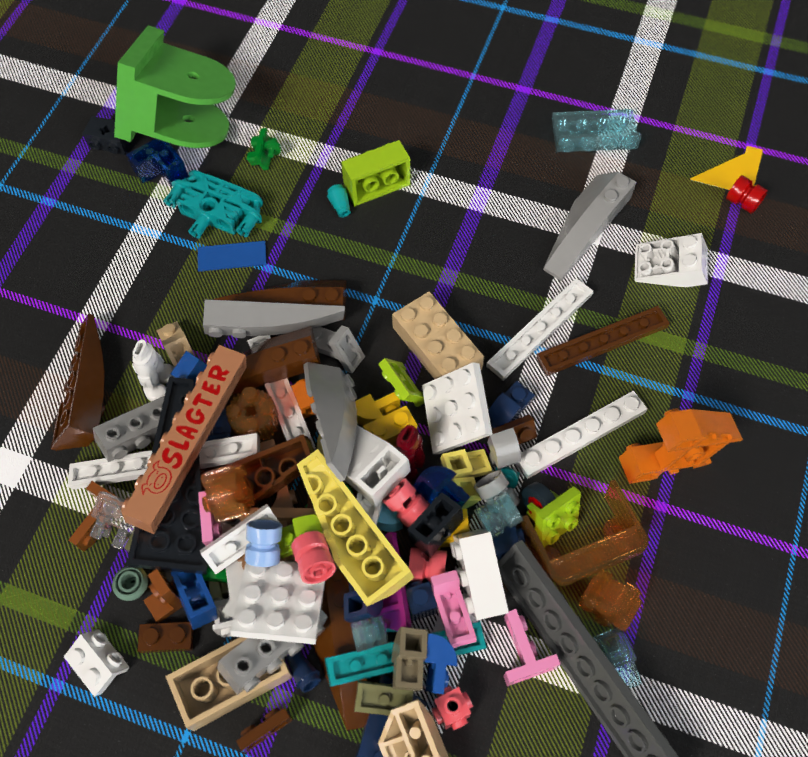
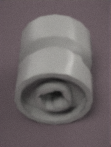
M501 470L487 474L474 485L480 498L486 500L485 506L492 517H499L508 513L520 502L513 488L507 487L509 481Z

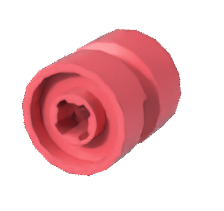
M405 478L382 502L391 512L397 511L396 517L406 528H409L430 504L421 494H415L416 489Z
M310 531L294 539L291 549L298 563V570L302 581L307 584H316L329 579L334 574L336 566L329 552L324 534L319 531Z
M411 547L409 569L414 576L411 581L423 582L424 579H428L429 583H431L432 576L445 573L447 551L437 550L429 557L420 549Z

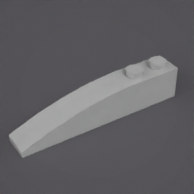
M620 172L597 175L573 202L543 270L562 281L631 199L636 181Z
M205 300L203 328L204 333L211 337L232 335L235 338H245L246 336L286 334L309 326L317 328L343 320L345 306Z
M307 362L303 364L308 396H313L314 403L310 405L312 412L316 414L318 419L315 424L322 437L320 442L326 464L338 480L342 482L346 478L356 441L357 408L355 400L357 395L353 389L355 384L349 374L345 375L339 367Z

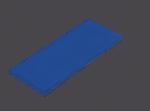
M265 241L198 247V272L267 265Z

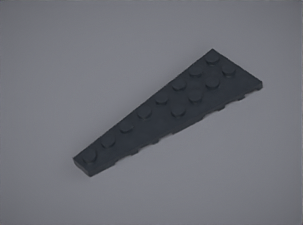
M169 377L152 454L157 453L163 434L171 429L175 413L182 410L187 393L193 391V379ZM198 454L155 534L138 527L134 528L126 563L128 567L207 575L208 563L200 553V550L206 546L202 542L198 492H202L200 454Z

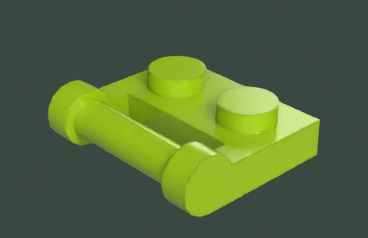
M384 358L378 365L383 371V377L395 388V395L402 401L413 402L416 407L424 404L423 392L418 390L406 373L404 364Z

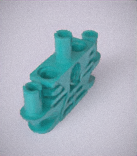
M197 170L190 171V177L187 179L174 180L171 183L173 188L163 200L168 207L173 209L178 205L181 214L196 220L188 232L198 239L201 238L208 225L233 235L237 231L239 235L243 236L244 234V237H248L255 224L262 223L260 207L263 206V200L260 196L240 186Z

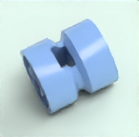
M261 519L252 520L247 523L246 539L250 542L246 545L245 562L256 567H271L280 563L281 549L279 544H277L282 538V524L280 522Z

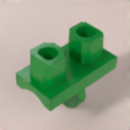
M266 128L260 129L259 135L252 137L251 146L255 151L248 152L247 160L251 166L259 165L262 170L269 169L271 158L274 155L280 154L282 148L276 138H271L268 135Z

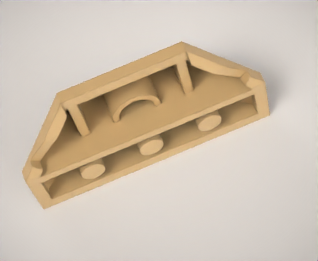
M419 699L392 708L378 742L383 757H449L433 716Z

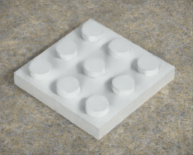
M470 363L422 385L433 454H441L493 435L479 363Z
M280 561L279 564L271 567H256L246 563L230 630L231 636L316 644L325 581L316 584L303 582L297 562Z

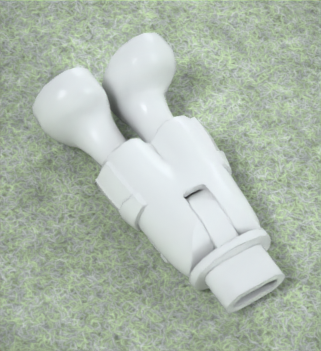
M139 340L133 350L132 367L135 373L138 374L140 385L143 386L147 399L151 402L165 396L166 387L163 384H168L169 377H174L171 375L174 366L164 364L161 355L155 351L151 344L145 340Z

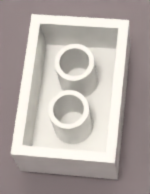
M478 529L453 535L454 542H450L453 558H456L459 562V568H456L460 584L465 589V594H462L468 614H472L476 620L509 613L491 532L485 529Z

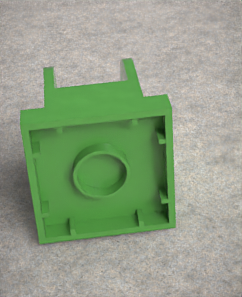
M148 25L118 61L114 137L131 142L134 136L140 133L189 148H206L221 143L228 135L229 121L226 115L213 104L224 102L233 95L236 84L233 74L224 65L211 58L163 43L164 30Z

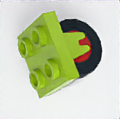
M534 482L523 489L522 499L528 510L527 514L535 522L534 544L541 550L547 545H553L566 531H572L579 522L581 492L574 486L560 496L539 482Z

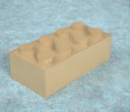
M427 292L392 314L394 330L434 380L470 363H479L482 370L484 356L430 292Z
M239 637L167 675L166 679L186 728L196 731L293 678L285 659L281 660L283 664L272 674L266 672L259 677L260 683L248 693L243 690L238 695L217 670V666L222 657L247 638Z

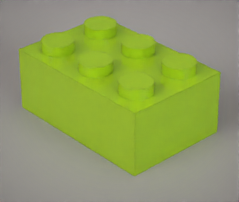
M400 140L388 143L374 150H369L358 156L350 157L341 162L344 188L347 189V195L354 207L410 185V157Z

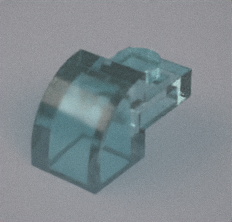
M383 615L351 624L357 652L389 643Z
M616 628L593 637L629 688L642 684L634 662L637 660L627 637L620 629Z

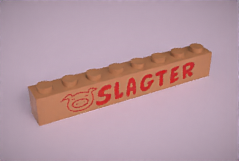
M221 345L218 346L215 353L211 352L207 360V367L204 372L200 371L198 374L196 385L193 391L187 393L182 410L175 413L171 429L163 434L157 453H153L150 456L146 472L137 478L132 496L127 497L122 505L121 512L126 523L155 534L247 368L246 355Z

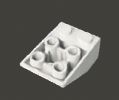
M702 233L636 244L635 282L676 287L708 284V247Z
M357 425L356 441L345 481L372 505L377 507L411 471L409 459L390 443Z

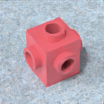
M451 686L444 688V694H436L438 698L434 699L433 704L435 707L431 711L438 725L442 723L445 730L452 727L454 731L468 724L467 718L471 715L470 709L473 705L466 691L461 693L459 687L452 690ZM451 701L456 702L458 705V709L454 712L449 711L447 708V704Z

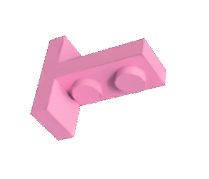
M453 570L432 576V592L447 640L453 648L477 642L476 634L460 590L457 571Z
M516 609L508 611L509 613L505 614L504 619L522 666L505 672L504 679L507 686L557 669L561 665L557 654L536 661L535 657L538 656L534 642L532 640L528 641L525 631L528 628L523 615L519 616Z

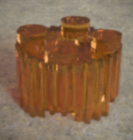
M246 387L241 391V394L237 393V397H233V401L230 400V405L226 408V415L236 436L257 433L260 439L265 440L270 439V436H274L273 432H277L276 426H278L279 413L272 397L268 393H264L263 390L260 392L259 389L256 390L254 387Z
M241 463L210 470L201 475L202 484L206 488V496L202 498V504L206 512H211L214 515L216 522H225L249 515V507L255 505L254 492L252 488L248 489V485L243 477L247 475L246 468Z
M599 570L597 575H594L581 597L579 606L585 611L595 614L594 620L600 625L608 628L611 624L626 632L641 605V600L638 599L641 592L634 585L627 582L625 586L616 580H612L613 574Z

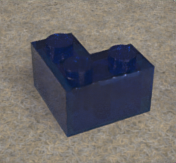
M154 139L126 154L133 171L142 183L162 174L172 187L171 183L174 180H183L189 177L184 161L168 142Z

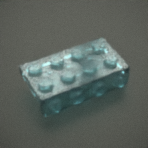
M633 109L552 113L556 152L638 149L641 134L636 129Z

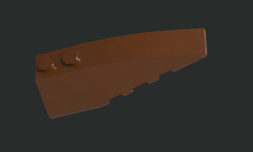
M301 280L219 297L214 300L345 306L346 280Z
M92 314L87 315L79 328L74 352L76 353L70 362L68 370L71 371V374L63 389L67 394L64 402H60L51 450L57 451L89 446L94 440L93 427L99 425L105 411V406L102 405L104 397L103 354L97 326Z
M309 326L267 339L242 353L246 355L247 368L232 395L263 386L266 383H273L304 373L303 364L307 362L321 364L312 327Z
M339 567L329 579L325 580L321 610L328 618L323 625L325 630L316 638V644H313L328 684L329 680L324 658L362 649L359 622L349 623L344 620V594L349 593V581ZM358 680L330 687L347 731L364 728L369 713L354 712Z

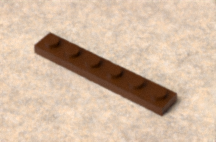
M656 306L537 353L536 358L546 376H549L668 328L670 323L660 307Z

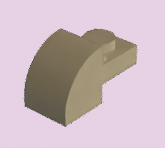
M400 627L397 631L391 660L394 663L392 689L421 691L423 689L424 660L427 658L428 630Z

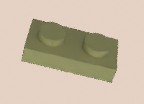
M358 680L354 712L389 716L392 708L412 701L413 691L392 689V684Z

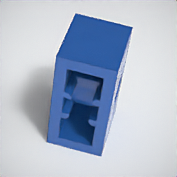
M171 572L174 587L192 629L195 630L218 619L215 603L202 574Z

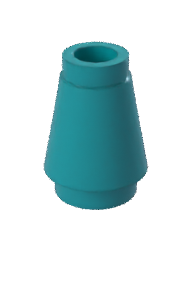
M341 184L331 186L327 190V198L339 217L348 216L351 211L347 189Z

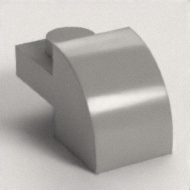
M514 428L489 436L487 443L491 452L488 459L491 467L496 465L497 469H501L521 462L520 446Z

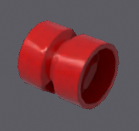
M741 175L729 190L726 199L735 205L741 203L742 209L753 214L767 195L768 190L758 184L753 186L752 180Z

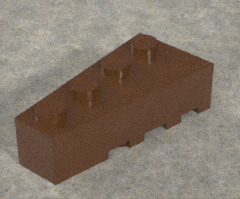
M303 434L209 472L224 520L234 523L240 519V508L257 507L299 477L301 474L297 464L314 452L311 440Z

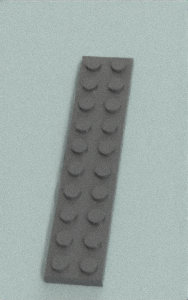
M522 540L515 543L498 562L502 582L553 655L557 654L562 668L624 757H678L668 740L652 721L650 715L636 699L632 690L618 674L614 665L600 649L596 640L592 638L580 618L574 613L546 571L543 570L535 559L531 550L527 548Z

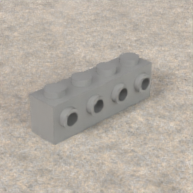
M165 396L93 427L95 442L108 462L121 459L129 452L145 448L155 441Z
M322 610L320 612L317 637L325 630L323 625L328 618ZM247 638L219 660L217 670L237 695L243 690L248 693L260 683L259 677L266 672L272 674L283 664L281 660L288 654L291 657L294 656L304 645L303 643Z

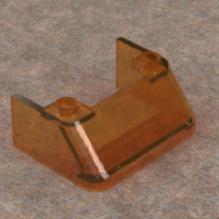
M615 479L610 481L605 494V499L615 515V518L608 520L604 525L603 534L605 538L561 556L558 550L553 547L546 546L544 548L528 515L522 517L521 527L528 549L531 550L540 566L556 584L561 586L570 585L641 555L646 550L649 543L648 536Z

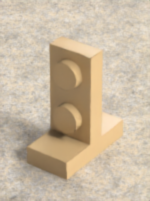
M177 321L156 330L174 368L186 351L194 355Z

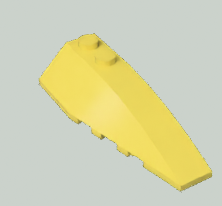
M317 449L297 464L320 521L324 536L329 544L333 559L368 607L393 595L414 578L411 570L343 481L340 482L327 466L321 452Z

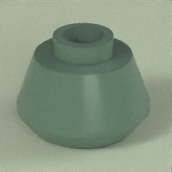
M126 566L116 573L112 582L113 592L121 600H135L146 591L148 576L142 568Z

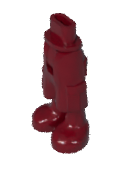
M407 425L403 428L396 440V449L409 459L411 471L405 476L409 482L414 481L418 477V470L415 467L422 468L425 463V455L422 448L423 439L412 425Z

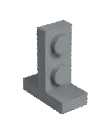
M341 325L337 332L322 327L313 328L318 352L338 359L345 371L353 373L365 358V355L350 329Z

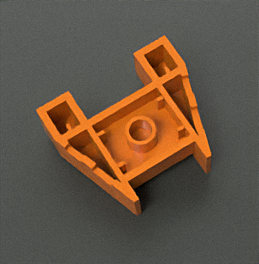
M678 408L665 412L664 417L656 424L664 442L640 445V443L631 444L619 456V460L629 484L657 479L665 471L672 475L679 473V469L693 467L694 469L712 463L710 457L727 444L741 441L743 438L731 413L695 409L679 411Z

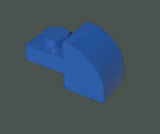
M428 634L427 658L424 660V662L428 663L425 691L444 694V688H447L449 682V672L446 671L447 665L457 666L456 652L445 638L435 634Z

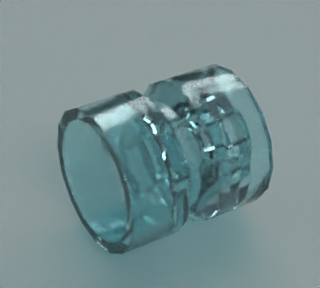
M507 492L494 498V504L486 503L475 509L486 530L491 532L492 539L504 533L506 526L512 528L523 522L517 507Z

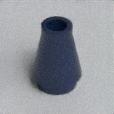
M301 651L292 657L290 655L286 657L297 689H301L305 693L314 689L320 683V672L305 658Z

